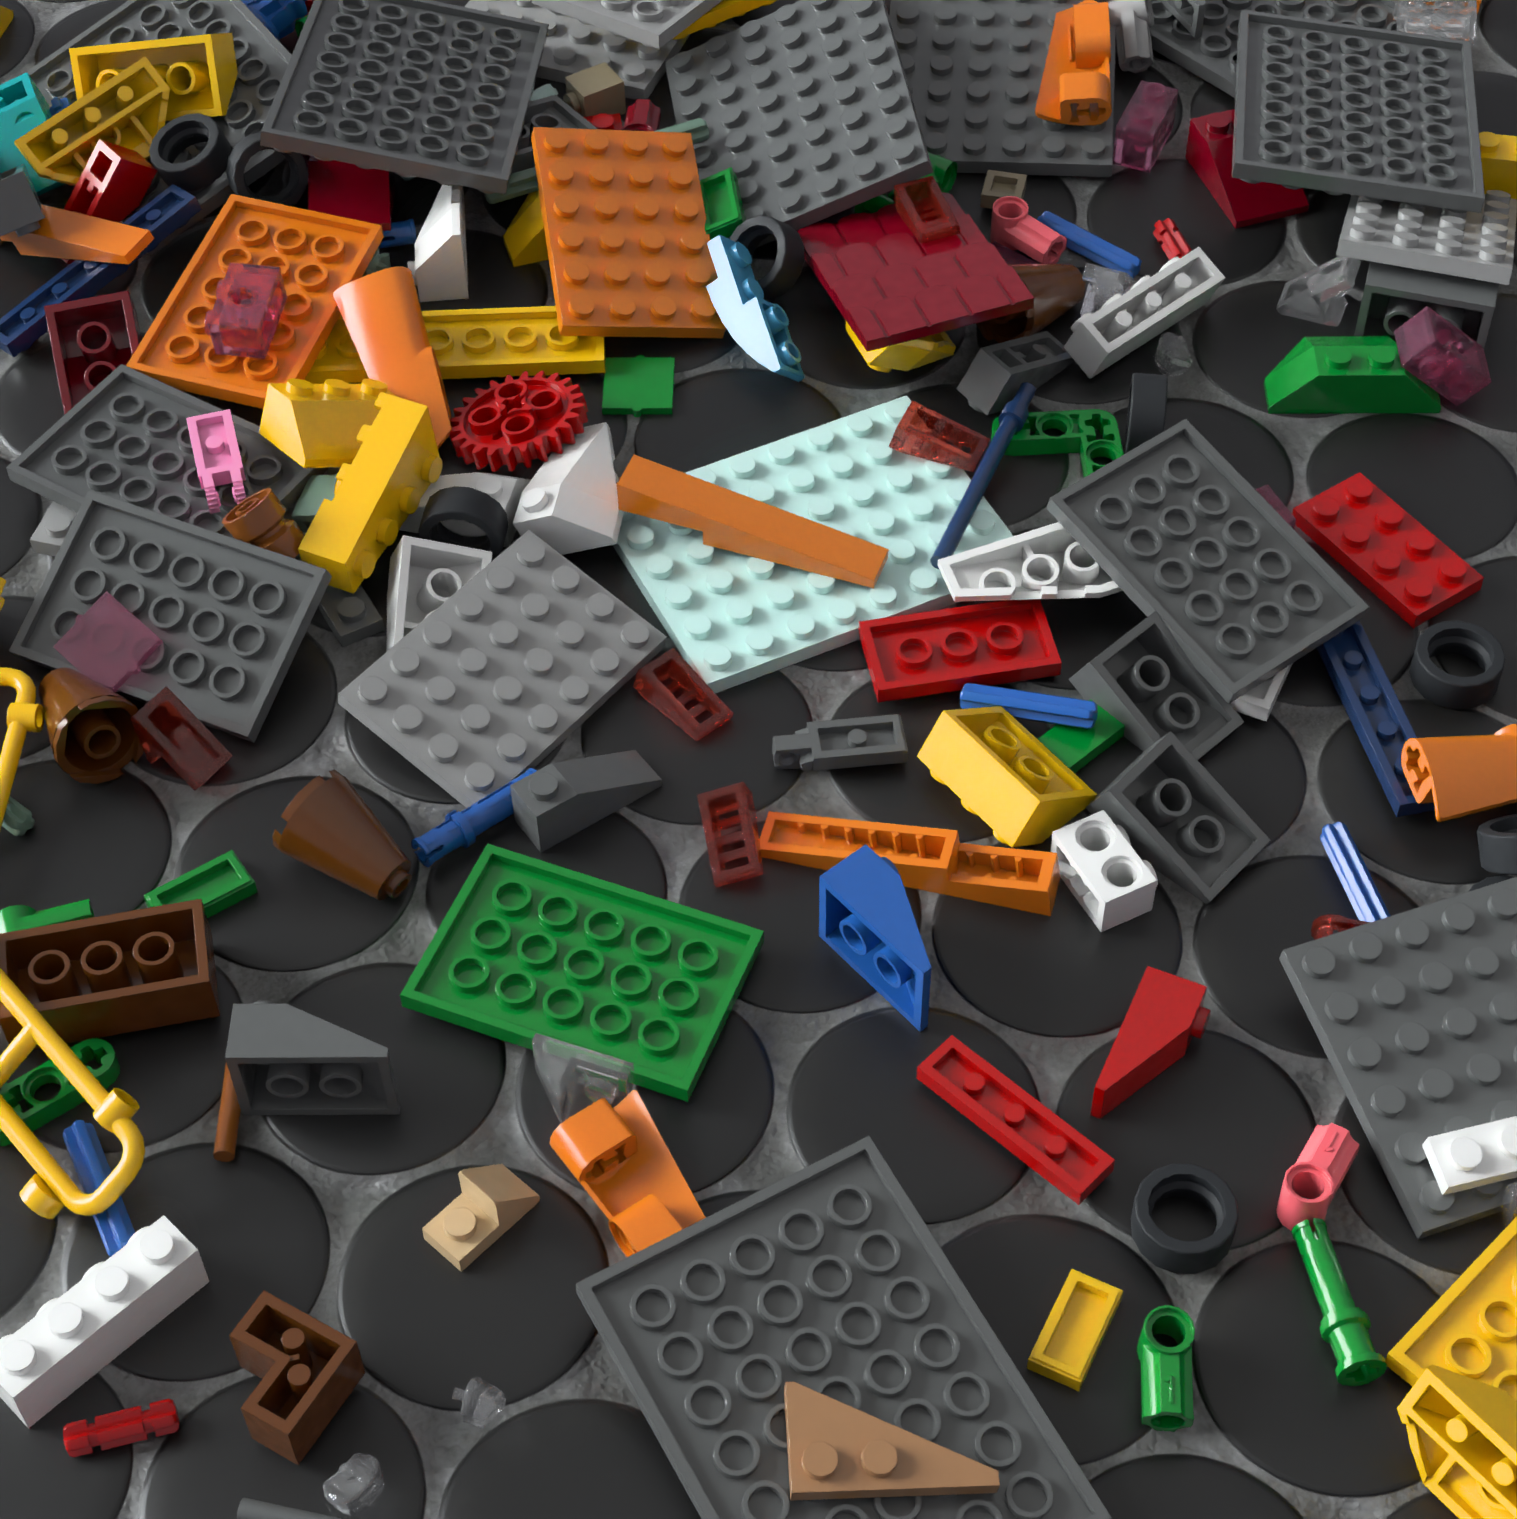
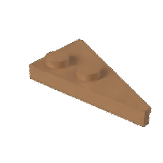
M785 1382L784 1400L790 1501L998 1492L1000 1486L998 1470L801 1384Z

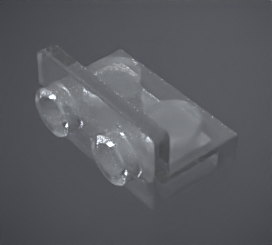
M1397 0L1393 9V19L1397 20V31L1471 41V45H1474L1477 39L1476 0Z

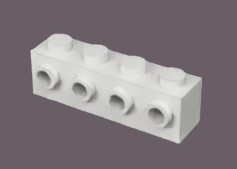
M1197 247L1182 258L1176 256L1168 261L1152 277L1146 275L1137 281L1125 294L1121 295L1118 293L1103 304L1100 310L1093 314L1087 312L1071 326L1070 329L1073 331V334L1064 345V348L1091 379L1205 305L1224 281L1225 277L1200 247Z
M164 1215L151 1226L143 1227L135 1232L128 1243L105 1262H99L92 1266L85 1273L82 1280L61 1297L46 1302L39 1309L36 1316L14 1334L6 1335L0 1339L1 1399L29 1429L209 1283L198 1249Z

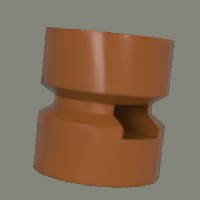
M270 488L262 489L243 500L222 521V524L234 539L291 558H295L299 554L298 547L305 536L293 519L283 518L286 508Z

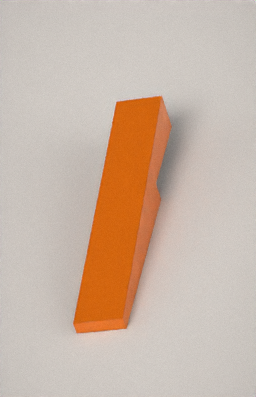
M42 205L45 218L38 221L41 228L18 237L16 231L0 237L1 241L13 242L21 255L130 264L154 239L150 230L47 205Z
M633 454L617 483L619 510L702 531L703 544L870 588L875 587L888 559L889 549L635 454Z
M769 811L756 848L758 857L828 871L866 844L878 856L888 858L896 866L905 887L1046 916L1052 915L1060 882L1057 853L960 843L958 830Z

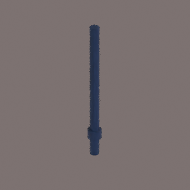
M1022 383L1013 400L1005 404L999 416L1000 425L930 559L932 566L936 569H939L937 565L939 559L954 554L1015 432L1022 430L1029 416L1028 407L1036 393V388L1031 383Z

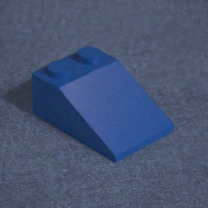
M865 844L819 876V937L921 1032L928 1027L931 965L896 866L888 858L878 856Z

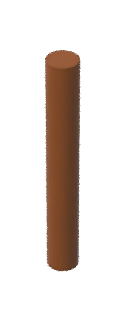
M227 1063L225 1064L213 1152L214 1159L221 1162H230L235 1158L241 1113Z

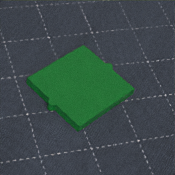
M637 355L636 357L606 358L602 415L633 414L634 417H640L642 414H673L675 357H644L643 355Z

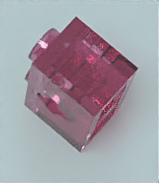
M1141 80L1116 125L1112 164L1150 173L1174 128L1179 89L1167 87L1157 82L1150 83Z
M230 262L225 278L220 279L216 290L217 299L213 310H208L206 314L205 332L208 336H211L216 354L265 359L287 299L280 267Z
M1428 306L1394 331L1401 366L1456 406H1459L1491 383L1483 347Z

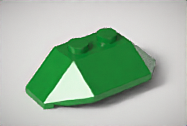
M1390 336L1304 337L1264 379L1268 414L1440 413L1441 410L1435 377Z

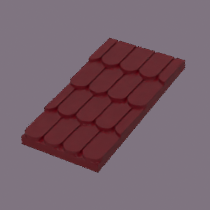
M950 193L928 194L919 198L914 203L889 204L880 208L875 213H854L841 218L836 223H815L805 226L798 231L804 244L806 262L867 352L1034 308V297L1014 268L1007 265L996 247L987 241L971 216L965 214Z

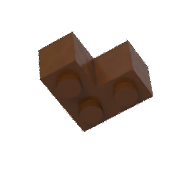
M263 1290L229 1335L240 1367L262 1379L242 1405L241 1411L253 1440L299 1465L364 1376L365 1369L357 1341Z

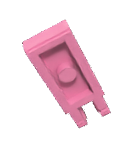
M230 409L186 418L201 489L205 490L210 514L220 512L221 502L215 486L233 483L234 502L238 505L246 499L243 484L246 478Z

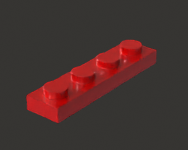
M953 1035L917 1067L916 1078L1076 1204L1080 1205L1113 1172L1115 1159Z

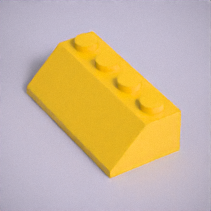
M232 33L69 48L77 100L146 56L170 88L166 121H171L186 114L199 113L210 117L225 116L227 114L238 74Z

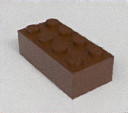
M202 899L0 934V968L66 1044L220 1016L213 938ZM0 1001V1025L8 1044H10L23 1027ZM37 1044L34 1049H39L40 1046Z

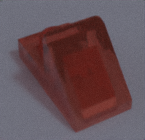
M167 686L130 718L147 760L152 764L162 756L194 791L201 787L233 757Z

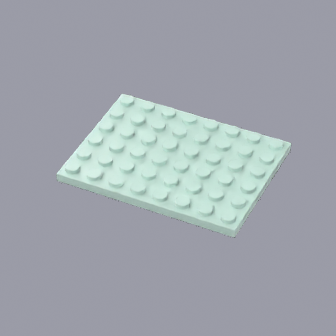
M906 395L686 472L688 475L889 549L888 559L874 588L703 544L702 531L625 511L617 542L612 545L708 697L859 640V621L934 611L958 603L954 602L940 569L933 567L930 559L971 479ZM984 496L953 555L1013 536Z

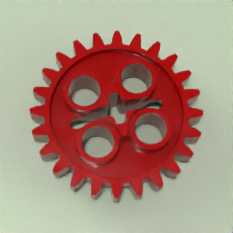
M524 371L519 379L514 380L509 374L506 375L504 383L499 384L491 380L489 381V389H474L476 393L475 398L464 397L462 399L464 407L453 409L455 417L450 418L452 430L449 435L457 456H463L464 462L467 465L475 462L479 470L489 463L492 472H496L502 465H507L509 471H513L517 463L522 462L527 468H530L533 459L538 458L543 462H547L548 453L562 454V444L576 443L574 434L584 433L583 424L588 422L586 413L588 408L579 384L573 385L570 377L561 380L559 373H554L546 378L544 371H540L534 377L529 378L528 372Z

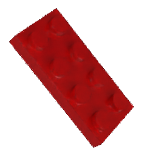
M1360 472L1293 508L1291 521L1413 629L1481 590L1484 577Z
M1040 599L1002 600L859 621V637L878 703L962 690L966 683L992 686L1061 674L1062 662Z

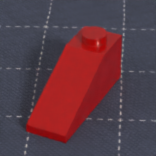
M99 139L63 210L120 223L140 205L157 169L137 151ZM63 259L67 264L75 261L73 259Z
M1147 966L1095 1085L1091 1116L1099 1119L1104 1117L1182 1058L1187 1051L1192 1036L1199 1039L1202 1038L1211 1013L1210 1009L1203 1007L1207 986Z

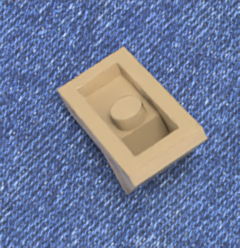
M503 1164L461 1170L458 1176L462 1193L422 1228L424 1239L461 1272L540 1202V1196Z

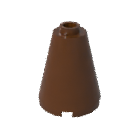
M1007 264L1014 268L1033 295L1034 308L979 322L976 325L988 341L995 339L998 343L1036 334L1082 301L1085 295V279L1079 269L1072 264Z
M63 667L55 669L42 679L38 695L43 706L44 719L53 755L59 767L80 783L91 784L114 780L124 774L121 769L132 759L137 762L143 755L148 740L147 722L140 710L131 701L72 668Z
M336 770L329 771L332 776L331 779L326 781L319 775L311 780L298 792L281 815L288 823L282 834L276 829L274 830L272 836L273 845L283 854L377 900H384L389 896L391 898L398 897L407 888L412 879V875L409 874L411 868L410 860L345 776Z

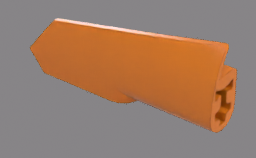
M1084 0L1078 4H1073L1071 8L1056 13L1035 107V115L1038 118L1060 124L1084 126L1102 124L1111 116L1112 102L1109 63H1111L1108 2Z
M403 266L390 267L356 279L335 290L333 293L334 299L368 378L384 382L388 386L387 389L400 398L428 406L439 449L452 430L450 422L452 416L437 357L432 345L429 343L412 271Z
M1517 723L1503 727L1494 735L1409 738L1402 748L1401 764L1418 804L1434 803L1436 820L1438 822L1516 803Z
M632 1090L614 1108L606 1098H601L566 1119L552 1133L549 1142L550 1146L609 1220L610 1231L626 1257L706 1218L638 1091Z

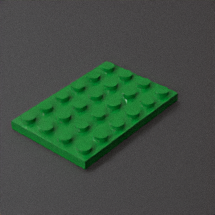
M487 843L401 992L400 998L402 1007L688 1102L764 944V931Z

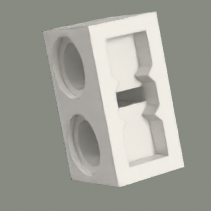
M1104 810L1053 831L1050 852L1057 853L1060 877L1100 932L1152 910L1155 890L1158 885L1156 872L1147 860H1141L1132 848L1124 828L1120 825H1115Z

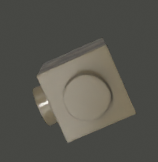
M606 62L565 77L566 94L563 96V101L581 116H594L600 113H620V115L626 113L624 81Z

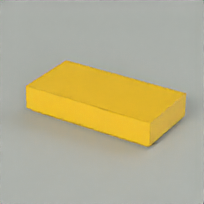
M1071 1269L1028 1358L1027 1369L1076 1391H1080L1122 1300L1123 1290Z

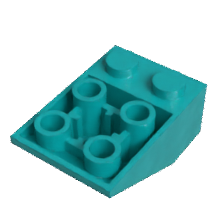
M28 72L0 85V173L25 164L36 193L40 196L52 189L61 187L64 183L39 177L14 145L15 140L52 117L49 104Z

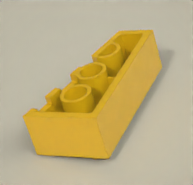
M380 392L374 403L375 409L380 411L372 426L363 424L356 437V441L361 446L352 464L343 462L336 475L337 480L333 500L324 498L298 547L303 562L324 568L330 573L332 578L328 584L329 586L353 594L363 580L371 576L381 554L387 546H391L394 543L398 530L409 514H413L417 510L421 497L430 484L438 480L442 471V459L439 456L428 406L384 392Z

